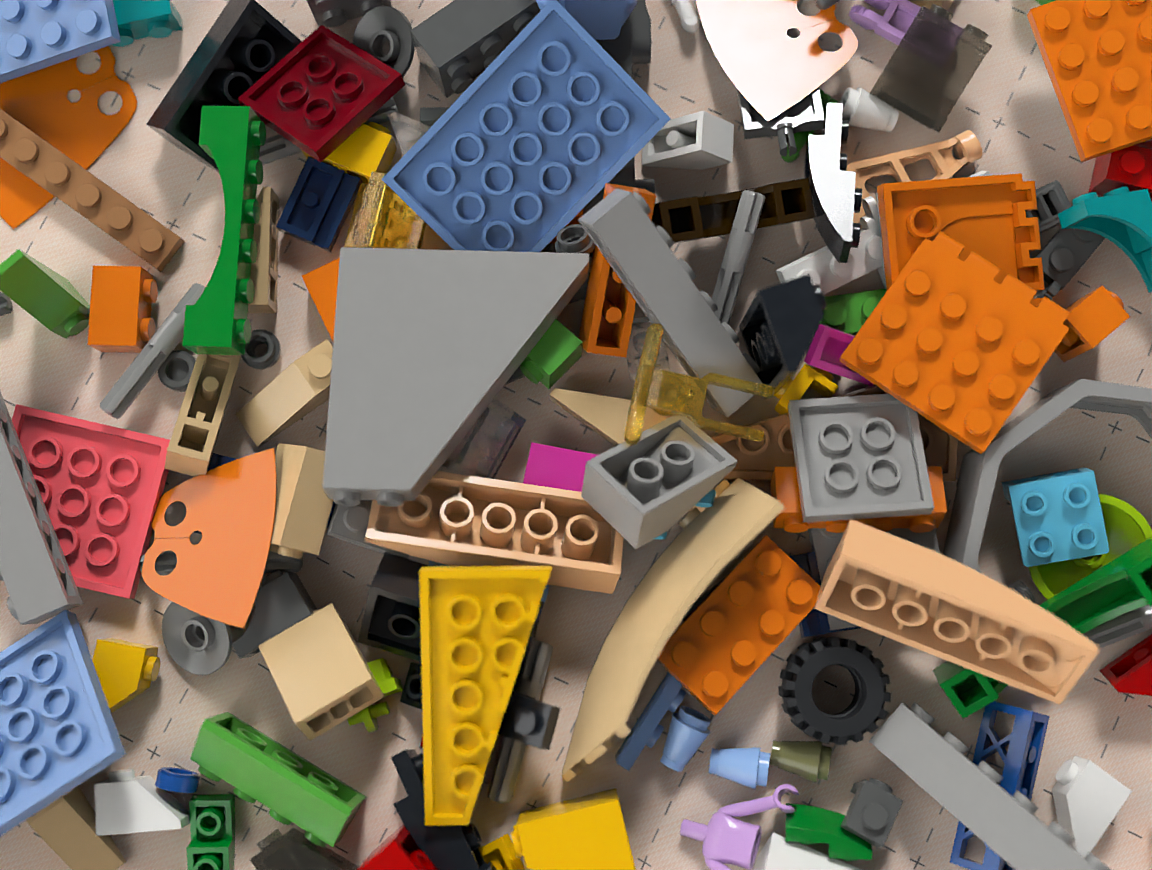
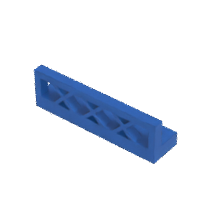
M995 701L991 702L984 708L972 762L978 766L982 760L986 762L989 756L998 752L1005 764L1003 774L1001 775L1003 779L999 785L1012 796L1018 790L1031 800L1050 716ZM997 711L1015 715L1012 733L1001 740L994 729ZM960 821L958 822L949 863L969 870H1015L986 844L983 863L965 858L968 840L976 835Z

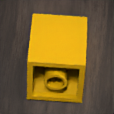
M616 788L520 811L517 824L513 825L514 831L511 832L515 855L517 858L524 856L527 869L636 870Z

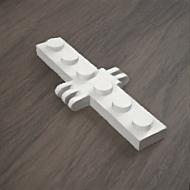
M980 171L969 177L991 175L989 171ZM877 192V193L875 194V197H876V201H877V203H878V192ZM869 196L862 200L865 216L860 218L862 229H860L858 248L851 247L847 263H839L828 247L825 246L777 269L776 273L780 283L810 274L813 285L818 284L823 294H826L877 269L881 281L886 288L880 214L874 198Z

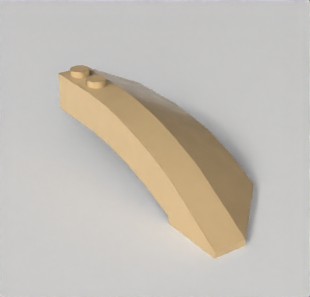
M737 478L732 484L724 479L714 489L716 495L712 507H707L702 512L695 507L678 523L683 530L651 565L627 599L606 636L590 671L562 769V777L567 782L576 776L587 763L591 764L612 746L609 741L617 734L622 739L631 732L627 719L645 679L668 638L693 602L720 570L785 508L780 501L741 478Z

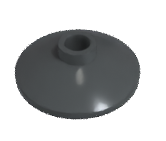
M378 6L369 10L359 21L352 43L401 73L402 77H404L411 66L415 50L410 32L412 26L409 20L400 10L390 6Z

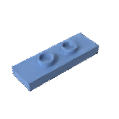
M669 672L665 675L615 755L616 763L628 771L645 745L652 748L664 730V727L659 723L667 710L674 713L686 695V691L681 689L682 685Z

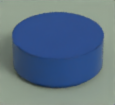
M162 767L157 772L155 786L172 792L196 793L200 776L198 773L186 769Z

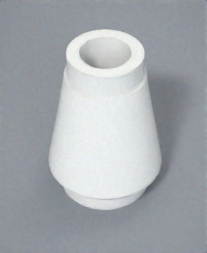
M858 87L856 90L848 88L840 100V103L843 104L842 120H848L849 126L890 133L898 120L899 110L892 108V106L861 87Z

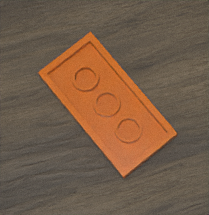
M765 535L668 638L657 661L712 715H716L814 608L821 586Z

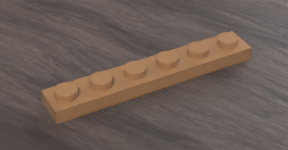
M0 109V157L158 271L162 272L185 242L181 237Z

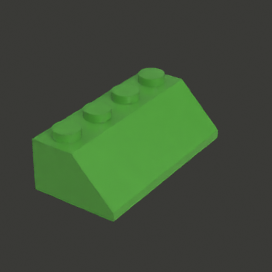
M229 712L204 720L190 760L200 765L198 771L202 775L217 782L223 779L235 787L233 792L238 797L249 803H255L256 800L270 808L268 813L272 818L285 825H290L293 822L306 830L304 836L308 840L321 847H326L327 844L334 847L342 839L366 798L365 795Z

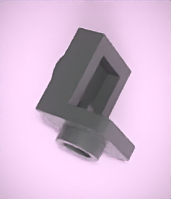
M870 778L869 781L863 780L854 783L851 792L855 795L840 827L877 848L883 847L903 800L892 795L893 789L879 780Z

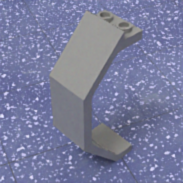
M1078 379L1050 392L1003 426L983 454H979L972 449L963 455L943 555L982 573L978 566V555L1000 461L1006 453L1068 408L1132 416L1138 420L1152 438V389Z

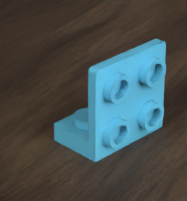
M1082 467L1002 482L1004 497L1011 503L1021 559L1026 567L1109 552L1093 470Z

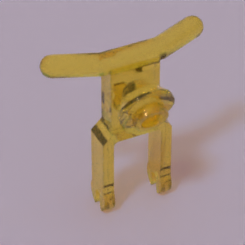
M658 323L649 325L624 431V441L626 444L636 445L640 441L646 407L651 408L662 416H672L674 414L688 416L696 428L752 441L763 440L765 432L704 418L702 416V409L708 384L762 397H771L774 388L766 384L711 372L702 378H696L655 369L664 330Z

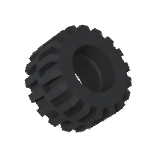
M819 637L813 639L810 643H803L797 647L799 650L795 654L789 655L786 660L788 665L780 673L782 686H778L779 696L783 698L784 703L781 705L784 712L790 716V721L797 728L818 741L827 744L831 742L837 745H847V741L850 740L859 742L864 739L863 734L866 732L873 733L879 728L875 723L879 718L884 720L888 713L883 708L885 701L891 702V693L886 692V685L891 683L889 675L882 672L881 668L884 667V664L880 658H875L872 655V650L850 639ZM829 665H840L845 667L854 679V698L844 711L833 715L826 714L820 711L813 701L812 684L816 675L823 668Z

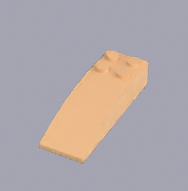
M437 471L415 501H403L402 506L390 507L379 505L377 500H372L365 541L453 567L552 566L546 585L613 594L621 574L624 537L581 497L582 492Z
M850 519L824 573L814 608L1059 705L1099 651V646L1062 620L984 574L933 550Z

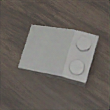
M679 412L587 461L581 497L635 549H638L665 533L736 467L737 460L682 412Z

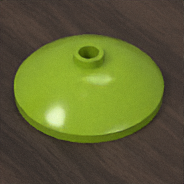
M1098 493L1109 552L1085 558L1028 567L1030 576L1037 589L1048 600L1148 538L1152 539V529L1142 514L1121 499Z

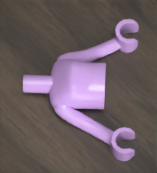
M782 784L776 788L774 795L730 804L720 808L713 814L708 825L684 819L681 824L680 835L703 842L702 853L705 857V864L710 870H731L725 864L752 870L760 844L762 828L759 825L743 822L734 817L747 816L777 807L785 813H793L795 808L781 804V797L787 792L799 795V792L790 784Z

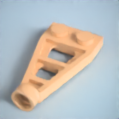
M966 130L949 140L850 163L847 165L846 171L856 172L855 188H862L863 200L870 196L864 186L865 182L870 178L891 175L897 182H910L911 180L904 167L922 159H928L936 172V176L931 180L951 179L964 166L981 159L983 152L976 135L972 131ZM952 149H953V151H954V153H955V155H956V157H957L958 159H955V158L953 157V155H952ZM862 201L860 213H854L853 223H860V218L865 216Z

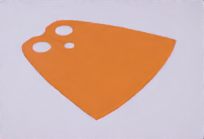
M109 46L93 51L101 59L100 67L95 73L84 74L80 72L76 65L78 57L0 83V109L86 170L123 131L137 108V99L131 86L126 81L119 79L114 71L116 58ZM75 89L81 92V97L77 102L73 103L68 100L67 95L69 91ZM112 91L121 96L122 107L116 114L106 115L99 110L98 99L103 93ZM0 157V216L15 229L49 203L55 196Z

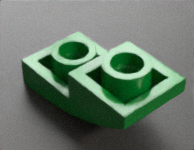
M235 794L193 795L189 800L191 842L186 848L188 870H234Z
M786 803V805L795 808V812L786 813V841L799 842L805 845L828 843L829 858H839L845 861L872 860V845L840 827L845 815L819 807Z

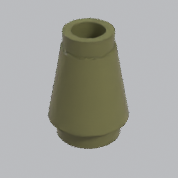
M773 740L770 765L777 766L782 770L815 783L817 779L827 781L832 747L822 745L821 741L781 742Z

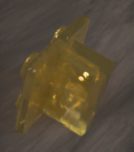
M371 172L369 184L362 183L359 187L344 247L421 249L427 223L381 180L386 173Z

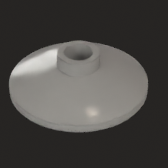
M174 602L169 604L162 619V636L166 649L172 659L181 668L196 675H208L222 668L227 662L232 648L229 624L202 616Z

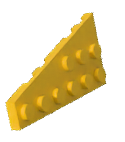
M552 566L421 567L425 825L469 824Z

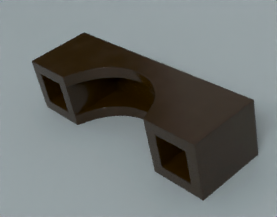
M809 178L746 189L765 196L757 229L815 218ZM744 190L655 203L652 223L655 227L657 225L661 226L670 236L673 244L728 235L731 233L741 194Z

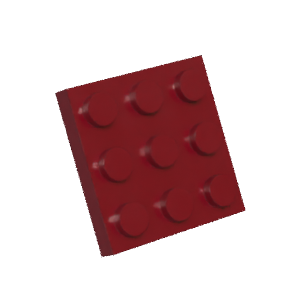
M320 25L238 98L241 106H250L269 128L319 162H322L402 89L405 83L401 73L327 27Z

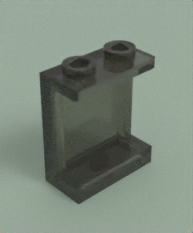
M932 4L930 9L924 6L920 8L870 94L934 132L939 133L954 105L986 54L989 53L992 45L986 42L989 36L987 33L971 24H967L965 29L950 22L954 16L953 14L938 5Z

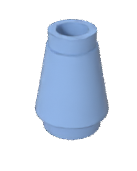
M681 706L678 713L672 714L663 755L660 759L661 763L672 770L682 772L685 765L688 764L710 734L708 726L711 720L692 708Z
M761 747L712 748L709 774H715L755 790L756 785L767 787L771 753L760 752Z

